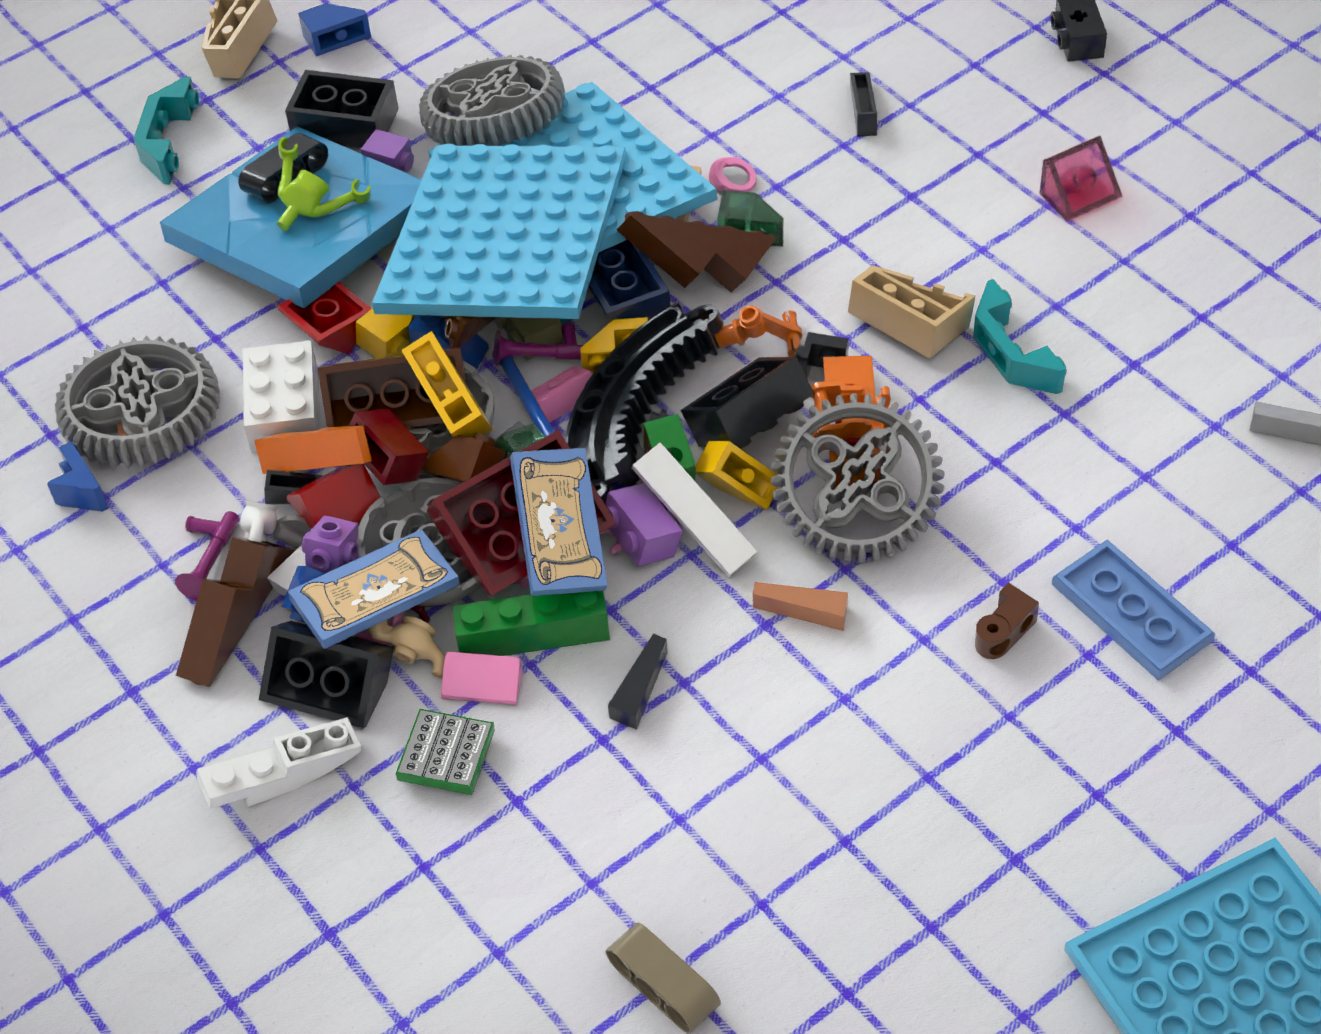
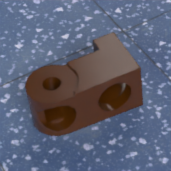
M1008 582L999 592L998 608L992 615H986L979 619L976 625V651L987 659H997L1005 655L1037 622L1039 602Z

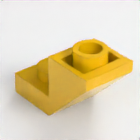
M648 317L613 319L580 348L582 368L594 374L607 356L631 333L646 323Z

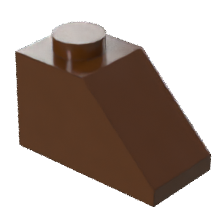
M474 433L473 438L457 435L426 459L422 471L438 478H449L458 482H465L503 461L507 452L493 446L495 439L486 435Z

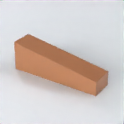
M761 582L754 583L753 608L844 631L848 592Z

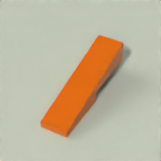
M363 425L326 427L306 432L276 433L254 440L263 474H267V470L290 472L364 464L372 461Z

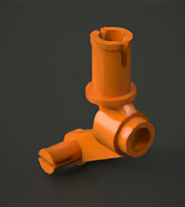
M749 305L740 311L739 319H734L732 324L723 326L715 334L719 347L723 348L737 343L742 346L749 337L758 338L765 332H768L787 342L788 356L796 357L795 352H797L798 345H801L800 339L803 337L802 329L797 324V314L795 311L789 310V316L787 312H784L782 314V321L762 312L755 306Z

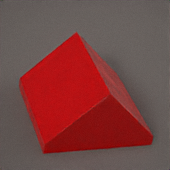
M341 282L335 284L305 308L294 304L289 299L278 305V310L320 346L346 354L351 353L356 345V321L372 309Z
M364 464L341 466L286 496L287 501L305 519L311 529L324 515L355 522L359 526L369 507L381 497Z

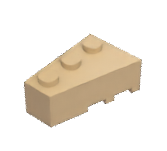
M215 0L214 7L210 8L211 22L206 25L201 47L214 77L241 78L278 22L269 0Z
M874 265L852 280L848 313L929 359L970 327L976 295L965 292L963 298L944 292L945 286L935 283L933 288L913 283L914 277Z

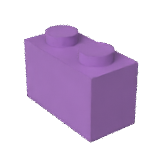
M645 483L608 492L605 505L617 523L609 530L638 567L675 557L683 530Z

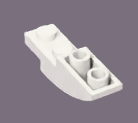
M348 717L275 737L273 738V748L198 768L197 780L209 808L244 799L247 807L276 798L322 777L361 752L362 746Z

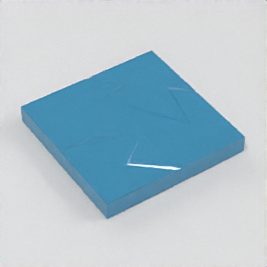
M296 127L283 137L289 138L293 134L302 133L324 143L328 148L329 155L325 165L314 173L325 181L330 189L321 200L320 205L350 192L351 183L355 179L360 180L357 192H364L368 186H371V197L366 203L359 204L353 201L335 211L316 218L298 215L287 231L282 230L276 223L288 207L281 199L278 198L271 203L264 202L242 191L238 183L242 170L277 146L280 140L278 139L232 171L231 174L226 175L160 221L165 242L305 308L399 237L422 179L370 157H365L361 153L300 127Z

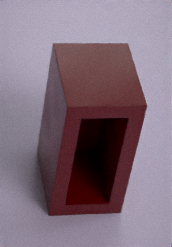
M389 409L355 412L349 426L363 425L372 460L364 463V465L383 485L417 481L429 451Z

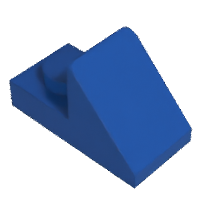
M72 441L60 446L59 450L64 461L59 463V467L63 475L47 483L55 504L101 512L109 509L100 485Z

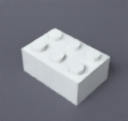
M311 340L243 349V425L251 453H257L254 440L276 433L306 432L320 429L318 366Z

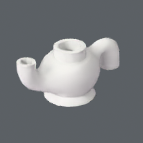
M244 500L246 507L241 514L240 526L242 530H246L245 538L256 542L266 541L267 535L273 534L276 528V510L280 506Z

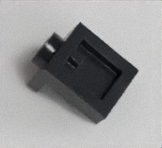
M808 332L805 344L798 345L796 357L807 380L812 366L824 368L823 357L848 356L849 338Z

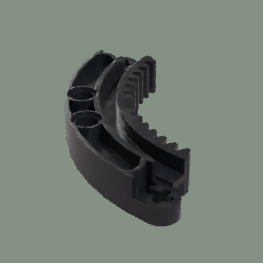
M679 302L648 320L607 356L588 380L578 397L569 418L565 441L570 449L585 448L590 481L604 504L610 491L609 485L622 479L625 486L630 487L640 480V477L632 469V465L637 461L634 453L637 452L635 444L639 442L636 434L642 432L640 424L647 421L644 415L652 412L650 405L658 404L659 401L656 395H665L667 392L664 386H674L673 378H683L685 376L683 372L685 368L695 369V361L704 363L706 362L707 354L718 355V348L720 347L715 334L722 329L724 323L715 305L705 304L684 314Z

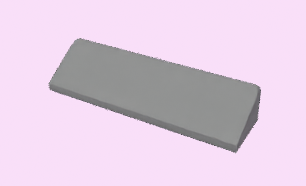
M1256 401L1249 431L1321 445V414Z

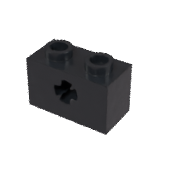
M1056 0L1055 11L1051 12L1050 17L1051 27L1053 30H1057L1058 47L1060 50H1064L1067 61L1104 58L1107 31L1095 0Z

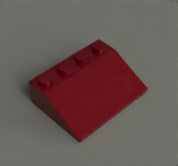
M558 429L519 452L570 449ZM510 457L432 499L426 511L445 542L490 597L528 576ZM591 483L599 534L617 523Z

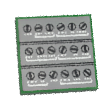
M419 709L396 771L397 781L473 795L495 732L494 722Z

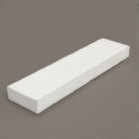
M661 443L657 444L632 465L635 473L728 577L756 555L758 551Z

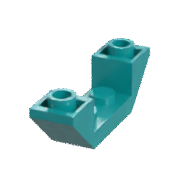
M183 77L147 97L133 138L140 162L163 184L170 185L174 172H177L179 168V157L177 153H174L171 141L161 137L163 129L168 127L169 120L190 121L194 108L199 106L198 90L194 89L191 77Z
M994 279L988 280L975 314L973 339L1009 384L1053 394L1063 392L1064 378L1067 373L1063 360L1058 356L1056 357L1048 346L1025 355L1023 354L1021 347L1011 341L1003 327L1009 323V314L1012 308L1011 297L1006 290L1001 289Z

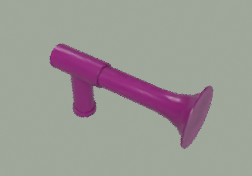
M571 322L561 325L564 344L513 342L501 336L500 331L497 330L494 339V363L498 366L502 359L510 356L555 357V359L581 360L580 348L583 345L577 344L575 325Z
M227 511L220 522L188 516L185 523L187 532L194 531L213 535L196 568L191 573H182L175 578L177 589L186 597L197 600L202 580L207 579L213 564L222 548L226 546L240 520L236 513Z

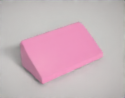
M573 366L531 390L549 423L573 410L578 397L593 375L591 371Z
M446 652L441 699L517 705L523 675L521 659L509 656Z

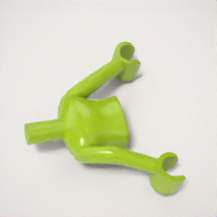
M282 137L279 140L278 150L279 156L283 160L278 196L288 207L276 223L282 230L287 231L298 215L313 218L321 217L353 201L360 204L366 203L370 199L371 186H368L364 192H357L360 180L355 179L351 183L350 192L320 205L323 197L330 191L328 184L306 170H301L296 179L292 181L293 161L298 157V144H295L291 150H285L287 137Z

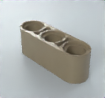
M639 922L635 923L605 951L607 958L614 968L686 1033H691L721 1005V1000L713 987L654 933Z

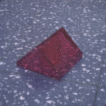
M1100 135L1043 160L1039 194L1066 221L1123 196Z

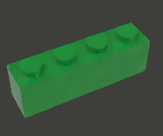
M603 591L540 596L528 594L452 606L455 636L460 653L507 656L610 640Z

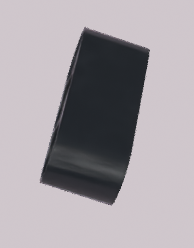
M296 133L287 138L285 150H291L295 144H298V157L293 161L292 181L296 179L301 170L314 174L325 165L329 154L328 148L324 143L302 133ZM278 145L247 165L240 173L238 179L239 187L242 191L267 203H271L279 198L278 187L281 181L283 160L279 156Z

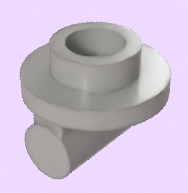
M295 514L286 515L277 520L273 538L299 548L302 545L304 535L311 531V528L301 516Z

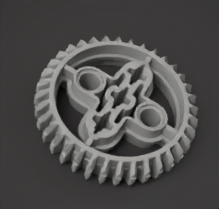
M509 55L502 58L498 56L494 59L487 57L486 60H476L475 63L465 64L462 68H454L453 72L445 73L443 78H437L435 83L429 85L428 89L423 92V96L420 98L419 114L422 126L425 128L429 138H433L434 142L441 145L473 146L484 144L486 146H499L505 143L509 145L512 141H521V138L525 136L531 137L535 131L540 132L542 126L550 125L551 120L557 118V114L562 112V107L565 105V88L562 77H560L559 71L556 70L555 66L540 58L534 59L532 56L524 58L523 55L517 57ZM531 88L539 90V92L531 91ZM454 112V116H450L445 113Z
M146 336L142 341H137L133 337L131 342L123 343L120 340L119 345L113 347L106 345V350L102 352L94 350L93 357H83L82 365H73V373L65 374L66 381L59 384L60 392L56 393L57 399L55 403L56 422L61 435L67 443L72 441L81 457H87L90 462L97 460L101 466L110 463L114 469L123 463L129 469L133 463H139L141 467L147 461H153L157 464V460L164 456L170 460L171 453L176 451L183 454V446H194V438H202L204 429L211 428V420L216 418V410L219 409L220 390L216 374H214L209 361L204 358L202 353H198L194 347L188 348L185 342L177 344L173 338L165 342L161 336L155 340H150ZM149 368H163V369H162V370H158V371L151 372V370H150ZM110 380L111 384L100 386L106 381ZM180 414L178 417H176L175 419L166 424L165 418ZM122 423L127 436L107 434L118 432L116 424Z
M855 393L850 395L849 403H844L843 397L838 395L835 400L836 406L833 407L825 399L822 401L823 411L821 412L813 405L809 407L811 419L800 414L797 421L801 428L793 424L788 426V432L792 437H781L780 444L786 449H776L775 457L780 461L772 463V471L780 475L771 477V485L781 487L773 491V499L784 500L777 505L778 513L790 512L784 518V524L789 526L797 522L792 534L794 537H798L805 532L807 535L803 540V545L808 547L814 540L817 541L818 544L815 552L821 554L826 546L830 548L829 558L832 560L837 557V551L844 552L843 560L846 563L850 562L851 553L858 554V562L864 563L866 553L870 552L873 561L877 562L880 559L879 550L882 549L888 558L893 557V544L901 551L907 549L904 537L913 543L917 542L919 536L915 529L921 532L928 530L929 525L924 519L934 520L936 512L930 507H940L942 501L934 494H941L944 491V485L936 482L943 479L945 475L943 470L936 469V467L942 464L943 459L937 455L930 456L937 451L938 445L937 443L925 444L931 437L930 430L919 433L922 421L918 419L909 423L908 421L911 417L910 410H906L902 415L897 414L899 404L894 402L890 409L885 408L886 399L884 397L879 398L877 405L871 404L872 398L870 394L865 395L863 403L857 402V395ZM847 418L870 419L889 426L885 429L876 428L868 431L854 447L835 435H822L817 438L812 436L821 427ZM898 435H902L910 443L917 455L921 468V491L913 510L908 507L909 495L907 489L900 481L889 474L901 457L902 446ZM888 442L886 452L881 451L872 458L874 447L878 449L881 445L884 446ZM802 447L807 448L806 460L809 468L814 474L825 481V484L818 491L814 499L813 510L817 518L815 522L802 509L794 488V466ZM824 450H831L837 454L838 459L834 462L826 463L818 455ZM881 467L879 481L873 486L875 472ZM865 470L864 480L859 479L850 486L851 476H857L859 473L862 474ZM842 471L841 482L836 487V489H834L836 475H838ZM883 493H890L896 498L897 503L886 507L878 502L877 497ZM843 498L841 509L836 508L833 512L830 511L827 514L829 502L835 504ZM861 509L880 521L891 522L899 518L904 520L894 530L871 539H846L825 531V528L846 526Z

